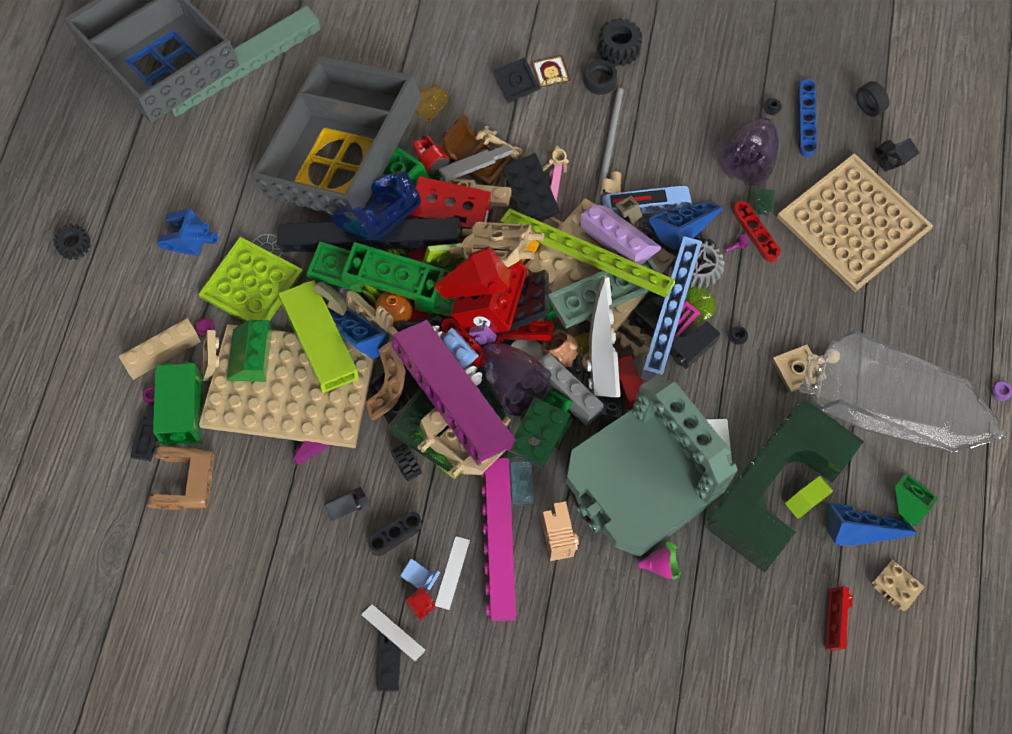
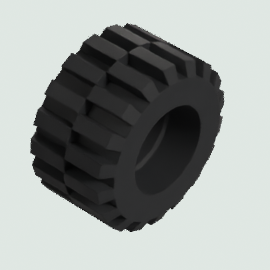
M619 18L618 20L612 19L611 22L607 21L605 26L601 27L599 33L598 53L602 56L603 60L613 63L614 66H625L626 63L629 65L640 54L642 32L639 26H636V23L629 22L630 20L628 19L622 20V18ZM620 40L626 42V44H617L613 41Z

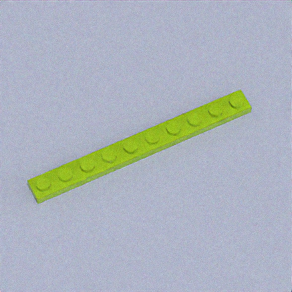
M509 209L500 220V223L531 225L533 233H544V240L537 242L665 298L675 285V279L512 209Z

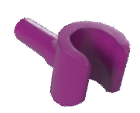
M739 236L738 243L725 248V252L727 253L739 247L741 249L747 248L749 245L748 236Z

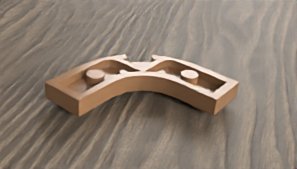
M389 341L378 350L384 366L385 379L382 389L365 402L370 420H377L392 409L398 402L403 389L406 371L402 360L392 348L393 341Z

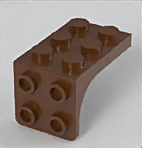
M465 114L455 121L454 126L447 130L442 138L443 149L452 163L485 150L492 151L495 149L489 144H484L485 141L482 139H476L477 135L470 128L468 116ZM505 156L497 159L494 164L469 174L485 185L491 186L504 171L503 166L511 163V158Z

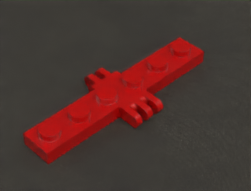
M534 321L502 335L495 333L497 336L494 347H499V342H503L504 339L551 341L553 322ZM492 342L486 343V347H491Z

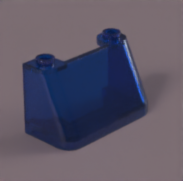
M396 172L380 176L373 182L372 192L376 199L362 209L359 206L351 211L340 209L330 217L337 227L369 241H375L382 238L415 211L421 204V197L407 172Z

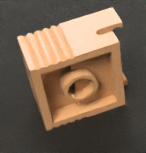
M566 502L554 504L556 514H552L551 510L543 512L542 526L550 561L574 557L577 545H579L577 533L572 531Z

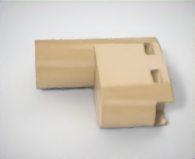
M612 172L610 179L601 180V196L621 193L620 172Z

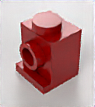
M422 587L406 600L407 606L420 621L436 608L432 598Z

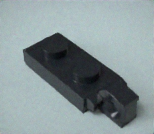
M149 407L147 417L143 416V419H140L130 455L132 459L152 461L157 443V437L153 433L154 407Z

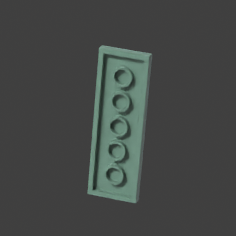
M651 258L642 264V266L659 272ZM601 271L550 293L549 302L566 329L592 317L602 276H608L610 280L612 305H609V309L649 292V290L606 271Z

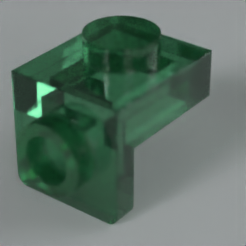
M756 188L753 210L758 211L757 214L768 215L769 212H774L775 190Z

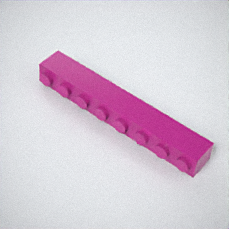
M498 458L482 474V477H486V484H482V496H486L487 504H483V516H487V523H483L484 535H488V543H484V553L489 555V562L485 563V575H489L490 583H486V595H490V603H486L487 616L491 615V621H516L509 458Z

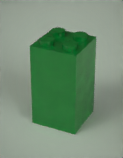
M183 362L178 365L164 363L156 366L154 435L162 445L202 443V428H200L199 423L203 412V377L196 364L191 362Z

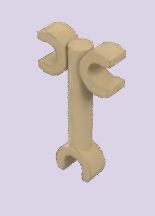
M485 126L483 131H479L476 136L477 140L483 139L485 141L484 144H488L490 141L499 147L509 145L496 137L497 131L492 132L488 130L489 126ZM509 145L513 150L510 156L517 160L523 150Z

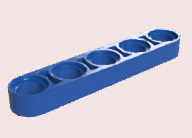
M805 79L800 83L798 89L799 152L804 157H811L817 148L816 85L812 80ZM807 85L811 88V91H805L802 87ZM808 100L812 105L806 106L803 104V101ZM809 115L811 116L812 120L807 121L803 118V116ZM809 130L812 132V135L807 136L803 131ZM810 145L813 150L806 151L803 146Z

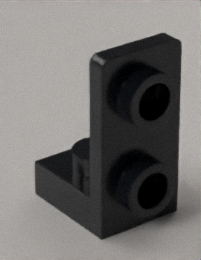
M620 394V397L604 396L598 432L621 417L622 394Z
M361 487L324 504L332 521L355 510H363L365 516L373 513Z

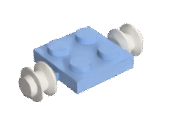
M438 325L432 326L476 386L479 385L482 381V373H476L477 368L475 366L469 367L479 355L455 329L451 328L445 334L444 331H440Z

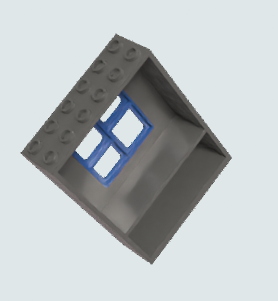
M94 0L64 18L77 44L151 123L239 66L230 40L188 0ZM175 38L182 46L164 57L157 50V47L169 39ZM151 53L163 66L144 77L133 65V62ZM185 53H190L195 58V60L179 70L171 64L172 61ZM165 73L171 74L154 86L152 85V82L154 80L158 79Z

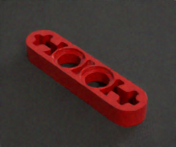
M745 201L737 202L733 209L735 218L761 256L767 262H775L781 252L779 246L751 206ZM748 221H753V222H755V223H756V227H755V228H750V227L747 225V222H748ZM763 235L766 241H758L757 236ZM768 252H775L773 256V254H768Z

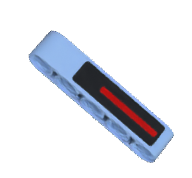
M687 186L613 193L602 197V205L607 206L621 217L622 215L617 210L615 204L629 196H632L637 201L642 214L675 211L676 208L687 209L692 205Z

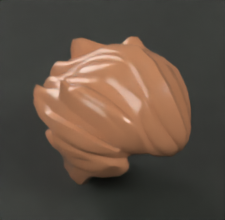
M557 329L552 333L551 341H543L541 344L543 356L550 353L564 367H571L573 360L578 355V345L574 337L561 329Z

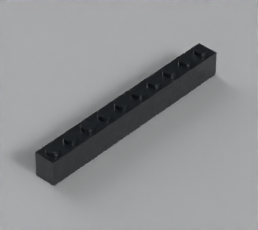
M434 217L429 219L412 218L410 220L393 219L385 221L377 219L374 221L358 220L355 222L323 221L321 223L304 222L297 224L288 222L286 224H279L276 244L282 252L316 251L319 242L347 250L352 249L354 242L379 250L428 248V246L461 243L463 226L459 218L455 217L443 219Z

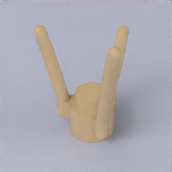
M559 146L547 149V152H552V154L550 155V160L542 167L543 171L552 164L556 166L563 164V172L566 173L567 163L569 162L566 159V152L560 149Z

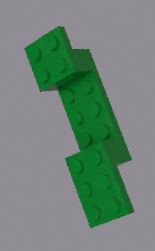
M319 242L308 269L307 277L359 293L362 292L364 285L415 300V310L437 316L441 315L445 319H452L453 317L451 312L456 298L444 299L434 288V284L445 276V269L354 242L351 251Z

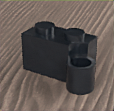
M911 138L894 144L891 140H886L875 149L877 156L880 158L878 164L884 172L905 165L920 153Z

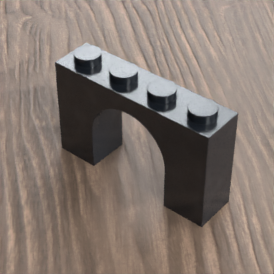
M656 293L640 305L633 314L634 323L639 328L642 327L652 339L665 297ZM706 321L689 336H674L669 354L674 357L675 362L679 366L687 369L718 341L721 333Z

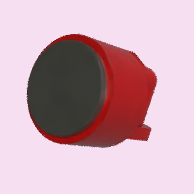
M423 136L420 140L413 141L412 146L419 157L418 161L423 164L428 175L439 174L438 169L449 164L450 158L440 145L435 144L430 136Z

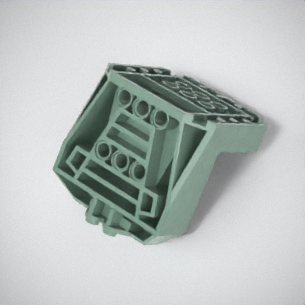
M661 374L656 375L639 387L631 411L571 451L566 484L576 496L579 505L576 507L577 511L582 517L587 515L590 518L591 522L588 524L594 533L599 532L606 535L615 548L638 557L648 553L722 497L738 471L735 463L732 462L730 464L727 456L731 452L726 443L678 384L671 379L667 382L664 381L665 378Z

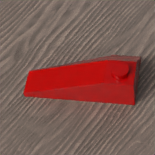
M488 246L471 253L464 263L460 262L453 272H448L434 284V288L444 299L490 295L509 288L510 270L491 247Z

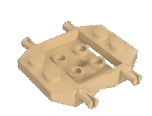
M476 222L472 229H462V236L467 237L464 239L462 247L451 246L450 253L461 254L466 261L471 253L490 246L491 249H498L493 251L508 268L522 258L534 259V251L525 250L530 241H543L544 233H533L531 225Z
M436 407L420 422L424 441L417 446L418 449L424 452L430 446L437 453L445 455L451 465L454 466L448 471L452 478H455L460 472L462 474L482 475L505 452L503 451L477 466L450 427L440 437L437 436L448 424ZM505 417L502 420L506 427L512 423L509 417Z

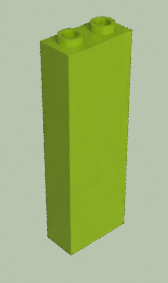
M312 280L294 288L285 289L278 294L284 312L322 393L355 381L359 377L357 368L322 296L313 291L316 283Z

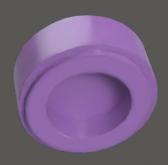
M999 381L992 387L991 394L998 401H1006L1012 396V387L1005 381Z

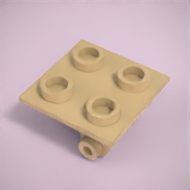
M893 559L871 583L874 585L873 588L881 594L884 591L886 592L883 595L884 598L890 595L891 597L888 601L890 602L894 599L891 603L903 612L911 606L924 589L921 583Z

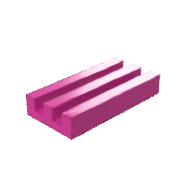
M687 301L684 302L682 311L686 307L689 309L679 319L677 328L692 312L694 314L674 335L676 337H680L700 315V312Z

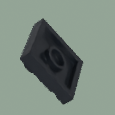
M525 57L493 71L508 104L540 90Z

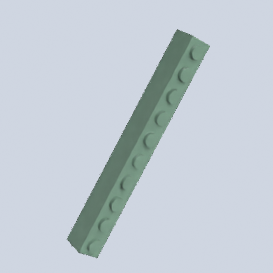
M305 6L234 48L239 66L172 109V114L175 117L183 114L189 108L198 105L204 99L213 96L219 90L228 87L234 81L243 78L249 72L273 60L292 46L316 34L321 30L319 19L308 6Z

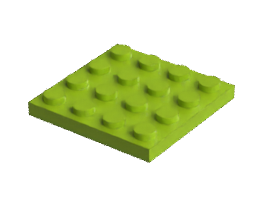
M240 237L198 295L201 299L244 322L248 320H269L270 322L281 306L278 293L283 292L285 289L293 288L303 274V269Z

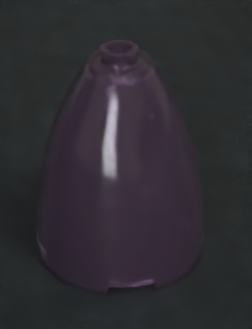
M768 118L751 121L742 126L727 141L719 159L723 171L729 178H738L745 181V185L748 186L759 185L768 180L776 164L779 151V135L774 122Z
M488 343L482 347L483 354L480 363L485 381L497 402L508 414L519 416L522 411L529 408L534 397L542 401L545 399L551 389L549 383L552 373L541 362L530 354L510 345Z

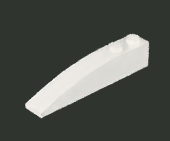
M602 276L591 320L589 339L590 360H586L587 371L591 373V379H588V388L592 390L595 396L620 397L618 357L615 348L612 347L616 337L613 328H611L614 318L612 309H609V305H612L610 280L608 276Z

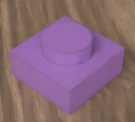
M486 324L471 327L469 335L479 345L495 342L497 335Z

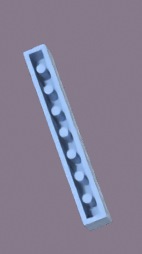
M683 237L671 277L675 279V285L664 300L642 372V379L649 381L658 374L663 375L702 241Z

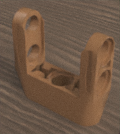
M156 447L154 457L162 459L165 462L190 463L185 496L155 494L148 497L147 507L168 510L207 508L214 468V453L195 448Z

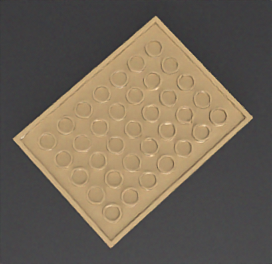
M227 324L219 352V366L215 367L199 423L200 428L356 448L375 358L371 359L343 339L357 368L359 379L322 393L295 333L272 330L266 382L227 381L233 329L238 327Z

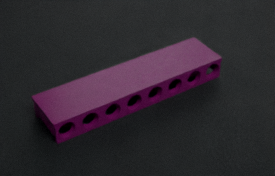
M427 320L393 334L392 348L477 466L505 450H511L516 439Z

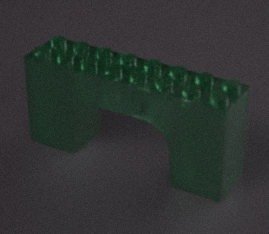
M806 399L801 404L797 402L789 415L780 423L778 429L769 437L767 443L758 451L753 461H750L742 475L736 479L730 491L728 490L718 506L716 505L707 518L709 523L706 529L765 573L796 533V531L767 509L764 503V492L780 471L786 465L793 462H800L810 466L833 483L864 441Z

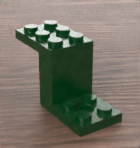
M534 397L514 435L516 440L509 452L544 468L554 447L560 449L576 416L569 409L565 412ZM534 437L540 440V443L532 445L529 443V439Z

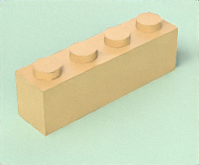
M186 318L123 353L119 358L134 380L201 341L190 321Z

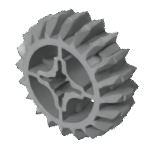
M707 241L701 244L690 281L691 288L694 284L699 289L702 285L707 288L709 283L715 284L716 280L718 281L721 274H723V267L725 265L724 261H722L723 255L719 254V249L714 250V244L708 246ZM676 254V256H675L676 258H675V262H674V267H675V263H676L678 254ZM699 260H701V265L699 266V268H697V263H699Z

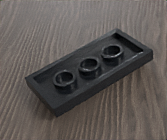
M536 153L503 166L521 214L541 222L561 213Z

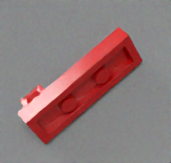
M845 586L829 588L826 650L846 649L848 608L853 607V595L849 594L850 588Z

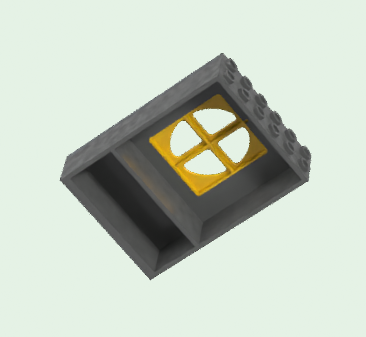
M319 56L252 174L256 184L263 191L264 196L269 199H280L285 203H295L301 207H311L316 211H326L332 215H342L347 219H359L422 99L413 75ZM336 140H344L334 159L316 156L317 152L325 145ZM351 143H357L362 149L363 160L360 165L342 162ZM313 162L330 166L319 186L314 185L309 177V168ZM337 169L356 172L354 177L346 184L333 189L327 188Z

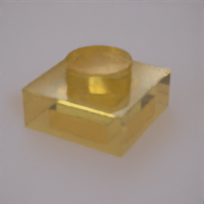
M589 332L575 336L574 339L578 345L577 356L580 357L589 353Z

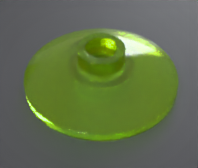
M702 288L688 289L685 301L700 312V315L693 322L708 320L713 315L716 307L713 296ZM695 300H698V301H700L701 303H700V304H697V303H695ZM686 307L682 311V316L687 312L689 308ZM692 312L686 319L688 320L694 314V312Z

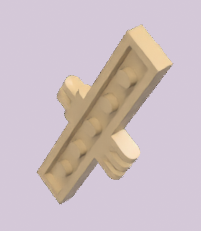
M348 291L346 298L347 307L387 332V343L393 341V334L398 333L393 327L394 317L389 315V312L382 306L375 310L356 291Z

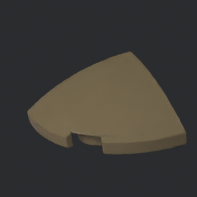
M326 282L316 284L313 291L329 300L327 307L343 316L347 310V303L343 296Z

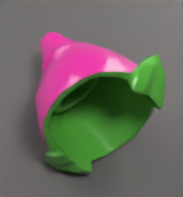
M666 542V547L653 551L648 557L637 562L639 568L649 570L672 581L677 579L681 573L676 560L675 549L678 546L672 542Z

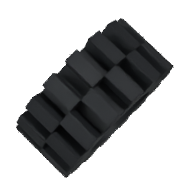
M69 224L68 228L64 225L63 230L60 228L57 230L59 234H54V246L65 259L68 257L69 260H72L74 257L77 260L79 255L81 257L84 256L83 252L88 253L89 250L87 248L91 247V240L83 227H79L77 224L75 226ZM70 238H79V241L74 246H66V242Z
M403 443L391 450L392 457L406 481H410L422 474L420 466L407 444Z

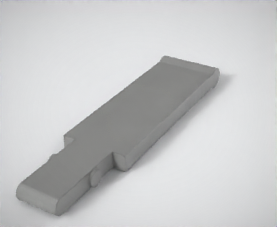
M509 145L492 151L485 150L455 163L440 167L438 172L445 182H449L494 164L495 160L512 154L513 150Z

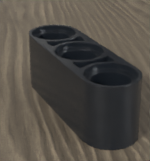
M410 511L374 533L368 540L371 553L376 556H382L417 534L422 528L420 515ZM415 519L418 522L415 526H408V521ZM398 530L401 533L398 537H391V532ZM377 541L383 542V546L379 549L373 547V544Z

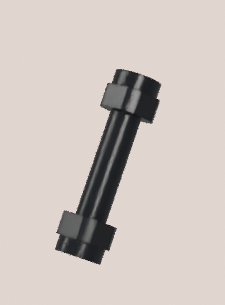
M433 315L429 319L405 321L404 319L396 321V330L400 332L425 320L431 326L438 325L441 327L442 317L441 315Z

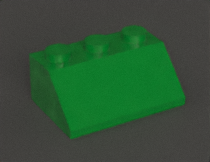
M248 320L233 329L227 381L266 382L272 337L269 320Z

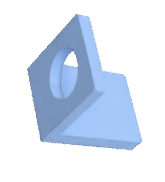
M410 559L400 577L417 589L422 587L427 591L431 589L440 572H429L420 564Z

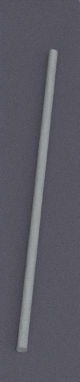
M622 88L616 90L594 203L596 205H602L601 180L607 179L624 91Z

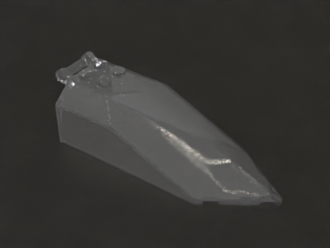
M854 330L833 339L823 357L814 354L807 355L806 361L808 364L804 381L800 385L799 391L813 396L817 411L859 429L951 453L1007 437V432L999 428L998 419L982 397H977L972 391L973 385L969 380ZM816 364L819 365L815 386L813 387L811 382Z

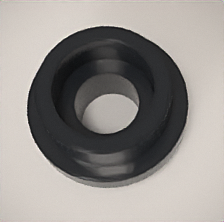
M770 98L765 101L764 109L768 115H776L781 111L782 104L779 100Z
M736 326L730 330L729 339L734 344H744L748 339V332L744 327ZM739 334L741 338H737L735 335Z

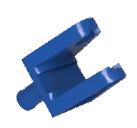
M185 209L167 214L165 221L171 223V227L180 230L179 232L161 235L157 244L165 250L199 256L202 244H216L218 242V234L216 232H209V225L206 222H203L191 209Z

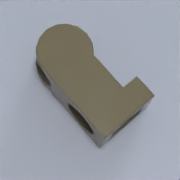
M629 196L615 205L624 219L637 228L640 224L639 220L642 218V213L637 201L632 196Z

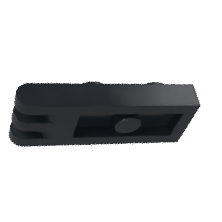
M380 634L377 690L399 692L401 649L389 638L388 642H385L384 634Z

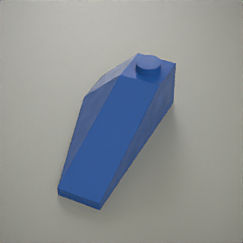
M706 201L690 205V209L676 208L673 213H668L667 211L660 212L650 217L649 222L662 244L669 246L671 249L678 250L681 247L683 237L693 239L722 211V206Z
M347 307L346 313L343 316L328 308L337 329L345 341L371 359L380 356L378 350L387 344V332Z
M827 503L828 534L837 545L855 546L916 535L915 529L904 520L886 515L879 518L868 510H864V513L854 511L853 506Z

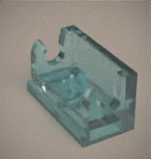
M511 462L512 505H534L532 465H530V462Z

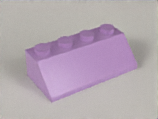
M594 204L581 214V229L614 254L642 265L661 249V246L607 206Z

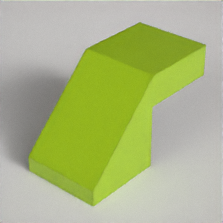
M819 476L785 504L799 519L815 505L821 503L834 490Z

